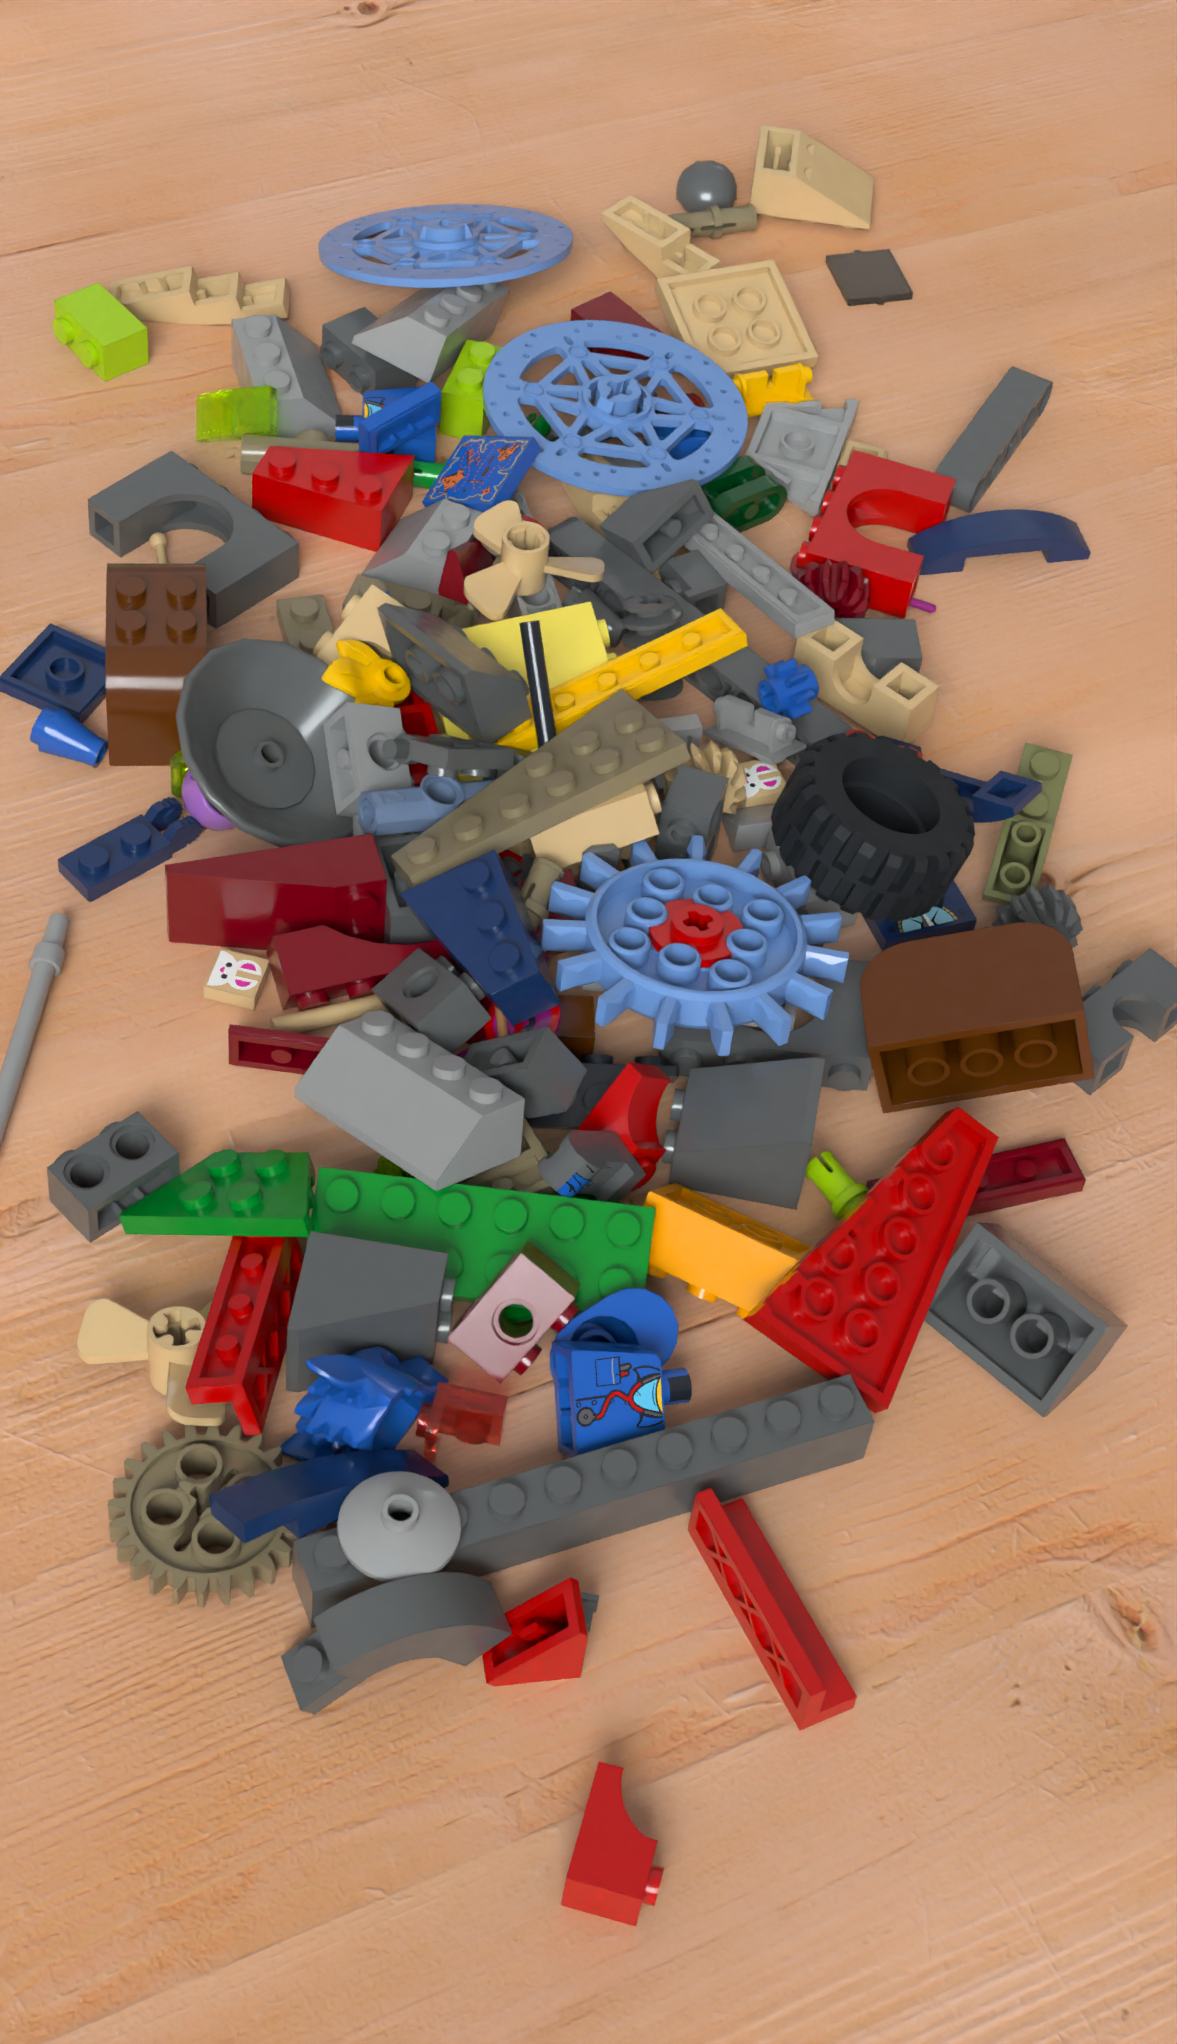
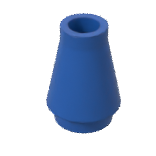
M49 706L45 707L36 719L30 734V741L38 745L40 752L85 763L94 768H97L102 762L108 749V741L97 736L62 707L57 710Z

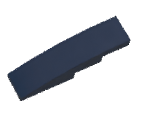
M414 1449L362 1450L323 1456L263 1472L209 1494L211 1515L244 1543L252 1541L281 1526L286 1527L296 1537L301 1538L334 1521L337 1522L340 1508L347 1495L358 1484L370 1477L394 1471L411 1472L425 1476L443 1488L449 1486V1477Z

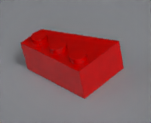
M269 446L252 472V508L260 512L269 521L377 552L397 525L412 499L415 456Z

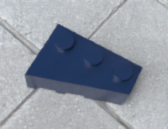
M495 849L399 894L423 928L433 936L451 959L474 980L489 1001L512 1026L561 1004L517 882Z

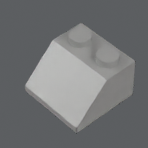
M443 499L400 519L361 575L438 595L447 552L475 538L473 535L474 521L483 512Z

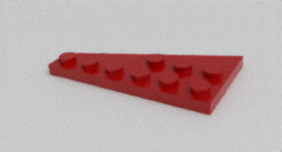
M959 1107L945 1112L742 1320L825 1379L832 1380L850 1374L870 1411L875 1414L887 1410L999 1137Z

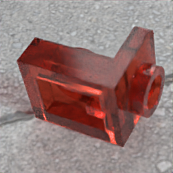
M439 1382L433 1404L422 1403L416 1427V1437L425 1438L424 1458L436 1461L442 1434L455 1436L458 1440L467 1444L479 1445L488 1443L500 1446L505 1426L508 1396Z

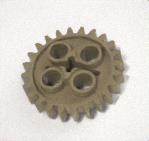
M236 1424L227 1436L219 1435L218 1426H208L206 1435H198L193 1425H185V1438L177 1440L172 1433L164 1430L162 1431V1448L157 1449L153 1445L143 1442L141 1444L143 1462L129 1458L124 1461L126 1478H114L113 1493L115 1498L108 1500L109 1519L113 1520L109 1522L111 1542H118L116 1549L119 1563L131 1561L130 1572L133 1581L150 1574L149 1585L152 1595L157 1594L166 1585H169L173 1589L174 1604H179L187 1591L196 1593L198 1607L204 1608L209 1593L217 1592L221 1601L226 1606L230 1605L231 1589L239 1587L244 1594L251 1598L254 1596V1579L256 1577L272 1585L275 1583L276 1567L274 1564L283 1567H290L292 1564V1549L290 1547H293V1540L299 1538L286 1527L281 1526L252 1541L244 1543L211 1515L209 1494L263 1472L292 1465H282V1448L280 1446L263 1452V1434L254 1435L248 1442L241 1440V1425ZM195 1473H205L210 1475L209 1477L201 1480H195L188 1477ZM236 1474L225 1486L224 1483L231 1475ZM162 1517H170L177 1520L169 1525L154 1523L155 1520ZM190 1539L191 1542L186 1547V1549L182 1552H178L184 1545H186V1543ZM215 1545L228 1548L227 1551L220 1554L204 1551L206 1548Z

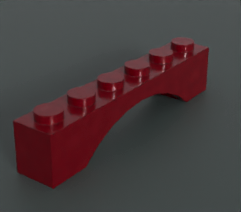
M571 869L564 870L565 874L559 882L576 887ZM526 879L522 880L518 885L519 890H521ZM548 911V912H549V917H548V919H555V920H575V919H572V918H569V917H566V916L559 915V914H556V913H553V912ZM325 925L273 936L266 950L282 1010L298 1007L299 1011L329 1005L330 999L348 995L351 1000L373 995L374 993L371 989L417 948H420L434 960L442 955L453 965L459 974L464 972L437 941L410 945L374 943L347 936ZM538 926L537 931L535 933L539 944L541 939L542 926ZM546 951V952L549 953V955H556V954L564 953V952H567V951Z

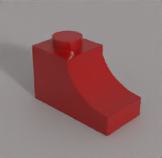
M631 1062L625 1066L577 1130L616 1132L646 1173L630 1190L635 1191L644 1186L653 1177L656 1171L655 1164L666 1152V1149L659 1143L656 1118L660 1099L671 1080L657 1066Z
M599 1761L566 1876L561 1905L636 1927L642 1903L655 1907L665 1867L652 1864L658 1840L645 1837L635 1827L625 1809L621 1791L623 1768Z

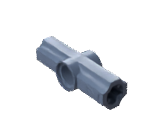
M428 774L422 779L420 786L363 791L357 802L359 812L358 823L364 835L372 834L377 836L406 832L418 833L420 835L496 779L459 782L455 778Z

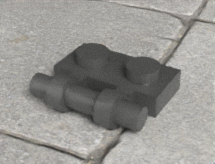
M400 734L395 739H387L383 743L382 753L385 758L395 759L400 764L428 765L427 773L435 776L456 778L458 770H461V773L466 775L491 777L492 769H511L513 767L515 749L478 739H461L446 734H431L427 737L417 734Z

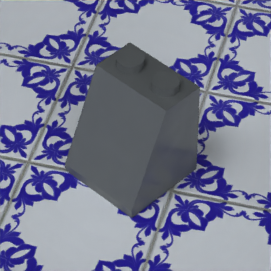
M811 1057L690 1069L686 1090L675 1088L670 1120L680 1122L678 1132L667 1130L664 1144L666 1152L663 1154L661 1162L672 1164L668 1185L678 1183L695 1191L797 1210L812 1147L825 1059Z
M310 1231L287 1327L286 1391H307V1388L319 1376L310 1371L305 1362L308 1359L322 1355H349L355 1350L379 1346L394 1354L399 1362L415 1358L416 1356H422L432 1365L437 1342L448 1344L447 1338L450 1334L453 1318L452 1305L457 1278L446 1277L448 1253Z

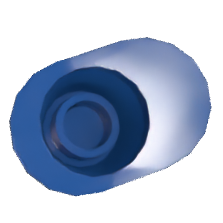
M625 1288L606 1296L571 1319L559 1331L554 1341L643 1345L659 1353L663 1366L670 1359L677 1344L678 1323L673 1309L660 1295L644 1288ZM551 1348V1350H550V1371H551L552 1377H553V1379H554V1372H553V1355H552V1348Z

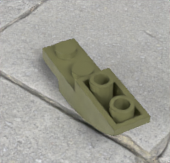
M1025 743L1017 775L1042 782V792L1014 817L1004 820L982 897L983 900L1008 905L1011 902L1010 894L1019 896L1025 893L1029 885L1037 890L1073 755Z

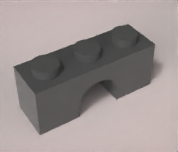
M1151 948L1134 962L1131 959L1124 961L1117 968L1110 981L1102 987L1098 984L1094 985L1083 996L1082 1001L1095 1078L1073 1083L1091 1095L1123 1069L1134 1038L1123 1027L1136 1029L1155 1043L1177 1025V968Z

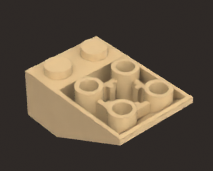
M761 125L750 204H753L756 214L767 218L782 217L801 220L805 223L818 222L839 225L846 229L860 228L869 230L873 176L801 130Z

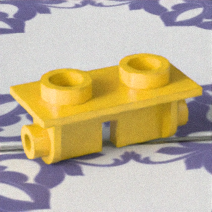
M800 362L790 366L773 368L771 380H768L769 375L766 370L735 374L732 379L744 400L748 418L761 415L766 403L788 402L797 404L803 401H815L806 388V383L812 382V370L810 366H803Z

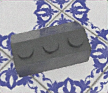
M387 603L377 608L393 661L400 665L407 673L411 683V690L472 739L494 743L532 717L526 697L529 695V688L524 678L516 670L509 671L498 663L495 656L487 648L483 647L480 649L473 644L461 628L456 625L451 627L432 613Z
M981 1222L976 1223L946 1265L924 1319L932 1328L1042 1417L1048 1416L1097 1369L1128 1327L1127 1324L1002 1226L995 1223Z

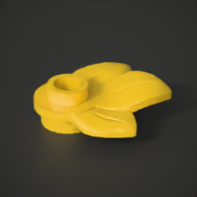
M344 639L336 642V648L341 658L334 660L321 677L323 682L355 697L354 703L394 707V705L400 704L406 699L411 690V683L407 673L400 665L388 659H381L371 647L358 640Z

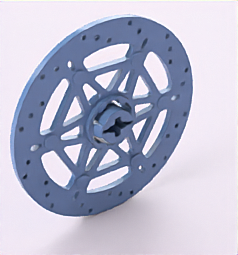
M443 204L389 210L348 221L327 232L321 238L318 249L319 258L324 266L337 274L354 280L397 287H463L512 280L548 269L560 263L571 253L573 249V234L571 229L563 222L551 216L530 210L496 205ZM503 225H507V226H512V227H515V228H519V229L525 230V231H527V232H520V233H519V232H517V231H515V230H512V229H510V228H508V227H505V226H503ZM385 231L372 239H364L375 233ZM532 249L531 251L523 255H520L512 259H507L508 257L512 256L520 250ZM372 256L388 265L375 263L362 257Z
M576 320L553 323L527 331L511 340L497 352L488 366L483 385L485 413L497 436L534 437L539 444L541 450L531 464L532 467L564 483L609 495L630 497L634 494L690 479L698 481L700 486L720 476L734 463L743 448L747 434L748 417L744 400L731 378L716 363L697 349L669 335L622 322ZM587 348L621 349L650 358L648 360H639L592 353ZM558 354L564 359L563 362L538 383L521 380L531 366L547 356ZM584 367L590 370L596 377L590 380ZM605 367L628 370L630 372L623 375L612 374ZM679 372L694 383L706 398L710 408L695 406L671 374ZM568 373H573L578 385H555ZM645 377H651L646 387L638 383V381ZM659 386H663L676 402L654 397L653 395ZM562 398H575L577 399V402L565 400ZM594 398V403L592 405L590 401ZM519 404L535 406L559 439L551 442L538 433L524 416ZM638 407L641 409L639 414H637ZM554 410L578 417L572 426L568 427ZM657 410L669 414H656L654 411ZM586 425L593 430L585 436L579 435ZM653 427H676L677 429L665 440H660ZM692 430H703L711 433L702 447L689 456L675 460L669 454ZM641 432L648 446L643 444L635 435ZM608 437L619 438L626 446L601 443V441ZM587 453L643 462L646 467L611 466L586 460L580 456Z

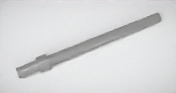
M55 913L50 915L42 942L35 945L29 962L32 974L0 1071V1146L52 978L60 974L65 958L62 946L70 921L62 914Z

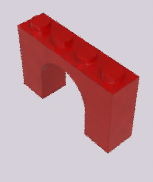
M854 450L847 466H838L832 490H827L820 516L816 515L812 522L808 537L809 542L803 541L796 568L807 569L809 562L824 564L827 559L832 563L847 561L848 567L862 568L863 576L869 579V586L871 588L868 608L905 619L916 593L924 556L877 543L864 537L854 528L865 525H885L918 534L930 527L946 521L957 479Z

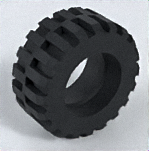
M855 732L848 735V737L845 733H839L816 741L801 756L772 810L771 820L773 826L771 828L775 845L780 846V857L786 866L794 868L796 878L805 875L812 880L811 887L816 890V896L825 902L831 900L841 905L840 910L852 915L859 912L865 914L866 919L880 921L888 917L891 922L910 919V917L915 918L929 912L932 907L937 906L969 857L974 846L973 838L975 836L973 816H970V806L966 798L958 795V786L950 777L945 778L939 772L940 767L931 760L924 761L916 755L917 751L905 745L901 748L894 745L893 740L882 736L874 739L869 738L867 733Z

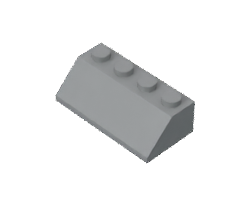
M498 282L463 287L421 288L354 335L352 344L429 383L456 363L467 339L483 342L493 334L510 289Z
M382 1010L369 1011L364 1013L362 1017L340 1024L295 1087L294 1097L435 1191L521 1156L525 1098L502 1085L500 1081L489 1077L471 1066L463 1058L450 1053L429 1040L427 1036L416 1032L395 1019L390 1013Z

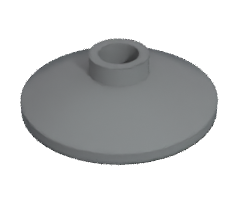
M403 1471L378 1474L358 1484L345 1498L337 1521L338 1541L348 1561L366 1576L386 1583L410 1576L439 1572L455 1554L461 1534L460 1514L450 1494L438 1483L425 1476ZM405 1513L411 1517L404 1521H397L391 1518L390 1514Z

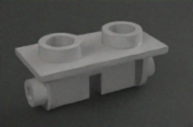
M731 694L724 697L720 696L715 700L713 711L717 716V724L703 730V735L723 743L725 747L738 749L758 758L760 762L766 764L781 763L787 757L806 749V743L794 739L796 727L792 725L790 718L778 715L764 708L754 710V704Z

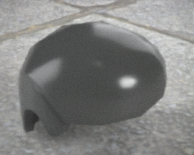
M713 160L696 161L681 173L677 182L676 199L684 210L688 212L704 211L711 205H717L719 209L733 207L734 201L737 200L736 180L733 173L721 163Z

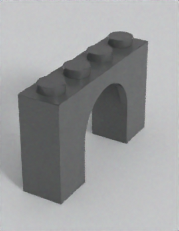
M172 450L88 499L90 535L120 558L148 542L150 536L156 532L165 533L179 529H194L213 534L225 542L223 546L194 563L206 564L207 623L215 629H218L298 578L299 542L289 533L282 531L264 518L256 509L250 508L232 495L227 488L220 486L203 474L194 464L188 463Z
M848 960L843 983L817 979V983L833 990L829 1013L824 1020L814 1017L806 1025L790 1031L788 1043L778 1046L765 1032L740 1025L734 1027L729 1056H718L711 1041L709 1029L675 1026L674 1034L664 1050L658 1049V1056L666 1058V1066H679L680 1076H689L690 1069L811 1057L825 1059L821 1087L834 1088L839 1091H867L872 1065L866 1042L860 980L869 962Z

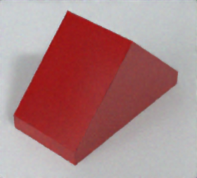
M569 1577L504 1613L513 1634L482 1654L486 1684L494 1687L580 1678L588 1633L578 1580Z

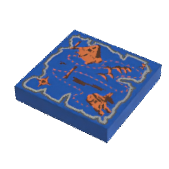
M464 435L422 503L425 507H428L440 500L446 499L485 512L503 501L510 500L541 448L534 437Z

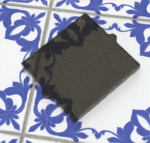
M890 249L864 252L855 250L854 253L826 255L825 263L848 306L875 303L877 305H884V302L912 300L913 291Z

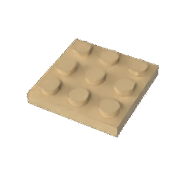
M774 259L657 278L654 291L675 339L690 345L710 358L731 380L735 374H746L766 370L768 375L772 376L773 368L790 366L799 362L803 366L808 365L810 368H815L818 360L817 352Z

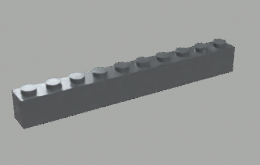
M848 1374L450 1493L460 1514L461 1534L455 1554L439 1572H458L480 1577L691 1512L695 1494L712 1488L719 1502H723L863 1459L875 1421L851 1375ZM405 1513L390 1514V1517L397 1521H404L411 1517ZM337 1527L293 1540L292 1577L311 1628L316 1627L313 1618L353 1595L386 1583L366 1576L348 1561L338 1541Z

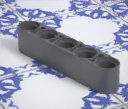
M1014 366L1008 370L935 471L937 474L957 479L951 506L968 513L974 510L1041 416L1051 395L1052 381Z

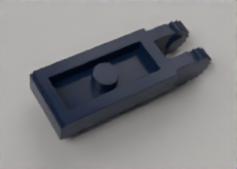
M174 797L164 798L163 801H158L151 805L144 816L141 814L59 858L58 871L88 902H92L171 859L172 854L183 849L187 844H191V842L199 837L200 832H202V826L192 816L187 815V817L179 820L180 815L183 814V805ZM167 828V830L162 835L160 832Z

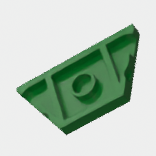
M278 1149L266 1152L222 1150L211 1154L123 1210L119 1218L126 1234L309 1237L310 1231H314L309 1212L310 1209L314 1208L315 1196L312 1187L315 1185V1169L309 1152H284Z

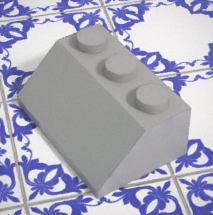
M275 314L231 319L232 364L255 434L294 438L299 432L313 429L323 432L328 437H334L336 415L342 414L317 345Z

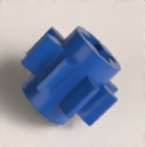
M792 658L787 661L781 660L764 668L767 679L758 684V696L764 709L792 720L813 711L808 701L817 697L819 687L815 674L807 665L801 664L797 666L796 659Z

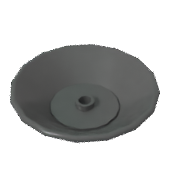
M243 638L208 651L184 678L175 717L182 757L205 799L239 830L277 847L354 836L353 817L336 815L323 723L346 702H353L355 697L322 681L321 677L329 667L323 660L286 642Z

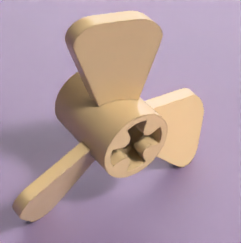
M503 501L480 514L474 521V537L499 554L501 558L500 563L467 576L464 580V595L474 607L490 620H503L516 595L530 596L540 592L545 587L547 573L586 582H599L603 580L605 563L600 559L593 557H548L550 544L548 531L537 523L522 521L519 505L515 501Z
M107 1298L97 1299L87 1307L77 1337L78 1355L83 1362L87 1364H106L148 1360L150 1383L154 1389L166 1395V1411L173 1420L181 1424L197 1426H219L225 1422L226 1408L223 1402L192 1404L185 1389L212 1300L200 1313L189 1307L171 1306L159 1310L150 1320Z

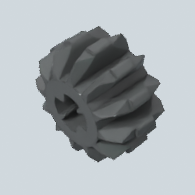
M1049 883L1043 885L1038 890L1029 885L1025 893L1019 896L1010 894V904L996 908L998 918L992 923L993 927L1019 922L1039 923L1060 932L1068 940L1072 948L1078 945L1076 936L1083 930L1080 923L1081 918L1076 911L1077 908L1069 895H1066L1063 889L1055 890Z

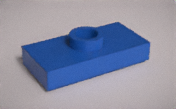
M431 381L398 400L390 401L381 410L359 421V452L385 454L440 423L441 390Z

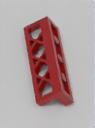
M232 1237L186 1382L185 1389L192 1404L232 1402L245 1435H259L263 1432L287 1348V1327L304 1259L297 1237Z
M712 1488L696 1493L687 1531L799 1731L854 1708L857 1699L855 1692L743 1498L721 1506Z

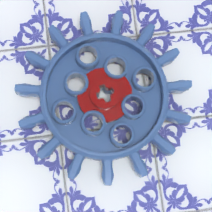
M700 835L692 836L686 850L685 859L658 860L644 839L632 843L629 860L632 867L621 872L592 852L583 855L580 880L594 889L595 893L554 881L551 886L548 911L575 920L543 919L540 939L541 950L583 952L581 955L558 960L555 979L556 988L561 992L598 982L606 992L598 997L595 1023L604 1027L625 1010L630 1009L654 1020L652 1028L653 1048L664 1050L674 1034L675 1026L709 1029L711 1041L718 1056H729L734 1027L753 1021L778 1046L788 1043L793 1019L781 1007L785 1002L822 1020L829 1013L833 990L807 977L839 983L844 982L849 952L811 946L837 942L842 922L840 913L829 912L799 915L796 909L807 905L812 880L803 875L774 889L758 878L762 851L755 848L741 860L737 868L716 862L705 861L707 850L704 838Z

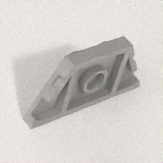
M845 399L844 408L821 409L820 400L803 401L797 404L788 402L766 403L745 455L751 456L764 468L765 476L770 475L786 488L787 500L811 516H819L825 494L829 489L845 442L856 418L860 400Z

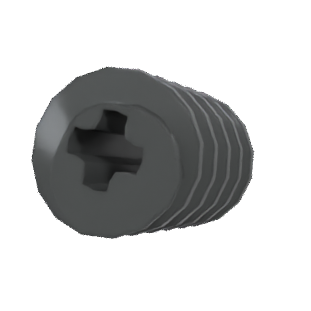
M644 594L632 596L622 601V608L624 610L635 613L624 617L622 620L624 628L636 631L624 635L622 638V643L626 647L636 649L682 627L679 621L683 616V610L676 599L671 596ZM680 678L639 698V700L656 701L673 698L681 693L683 680Z

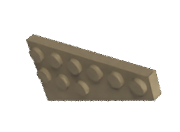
M621 688L391 855L396 871L408 886L413 888L494 849L497 853H500L691 760L686 742Z

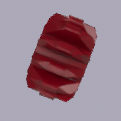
M827 559L824 564L809 562L807 569L797 571L796 579L835 610L834 618H865L868 602H870L871 588L869 586V579L862 574V568L848 567L847 561L832 563Z

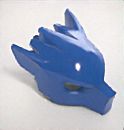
M379 1346L355 1350L349 1355H322L308 1359L305 1362L306 1366L319 1377L307 1388L308 1393L295 1407L294 1413L302 1416L295 1425L298 1432L280 1445L282 1455L306 1461L317 1457L336 1455L340 1452L395 1450L419 1415L445 1394L449 1380L434 1369L422 1356H416L415 1358L399 1362L394 1354Z

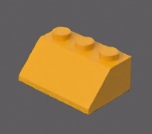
M678 1183L650 1190L643 1205L656 1208L648 1274L663 1279L668 1274H671L687 1282L686 1291L698 1298L709 1302H716L719 1297L738 1306L736 1314L741 1318H744L813 1248V1246Z

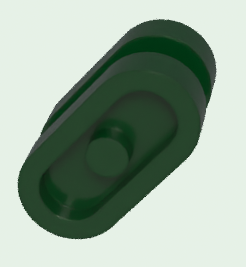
M749 455L737 457L734 463L720 476L701 485L712 510L739 533L774 518L783 508L787 499L786 488L770 475L765 476L764 468Z

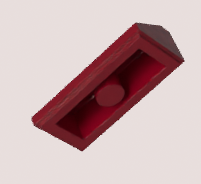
M474 538L447 552L438 595L466 605L469 601L464 595L465 578L491 567L493 564L491 553L482 546L478 539Z
M230 1024L228 1029L229 1064L304 1075L329 1040V1037Z

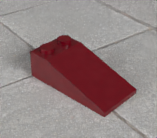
M372 834L165 865L167 935L169 942L267 950L273 936L325 925L347 936L384 944L387 878Z

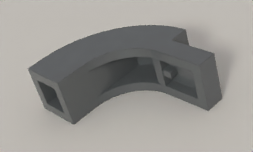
M458 1572L427 1573L378 1585L330 1607L313 1618L317 1631L283 1654L281 1659L300 1710L316 1714L370 1676L386 1668L422 1658H440L466 1666L513 1633L491 1581Z

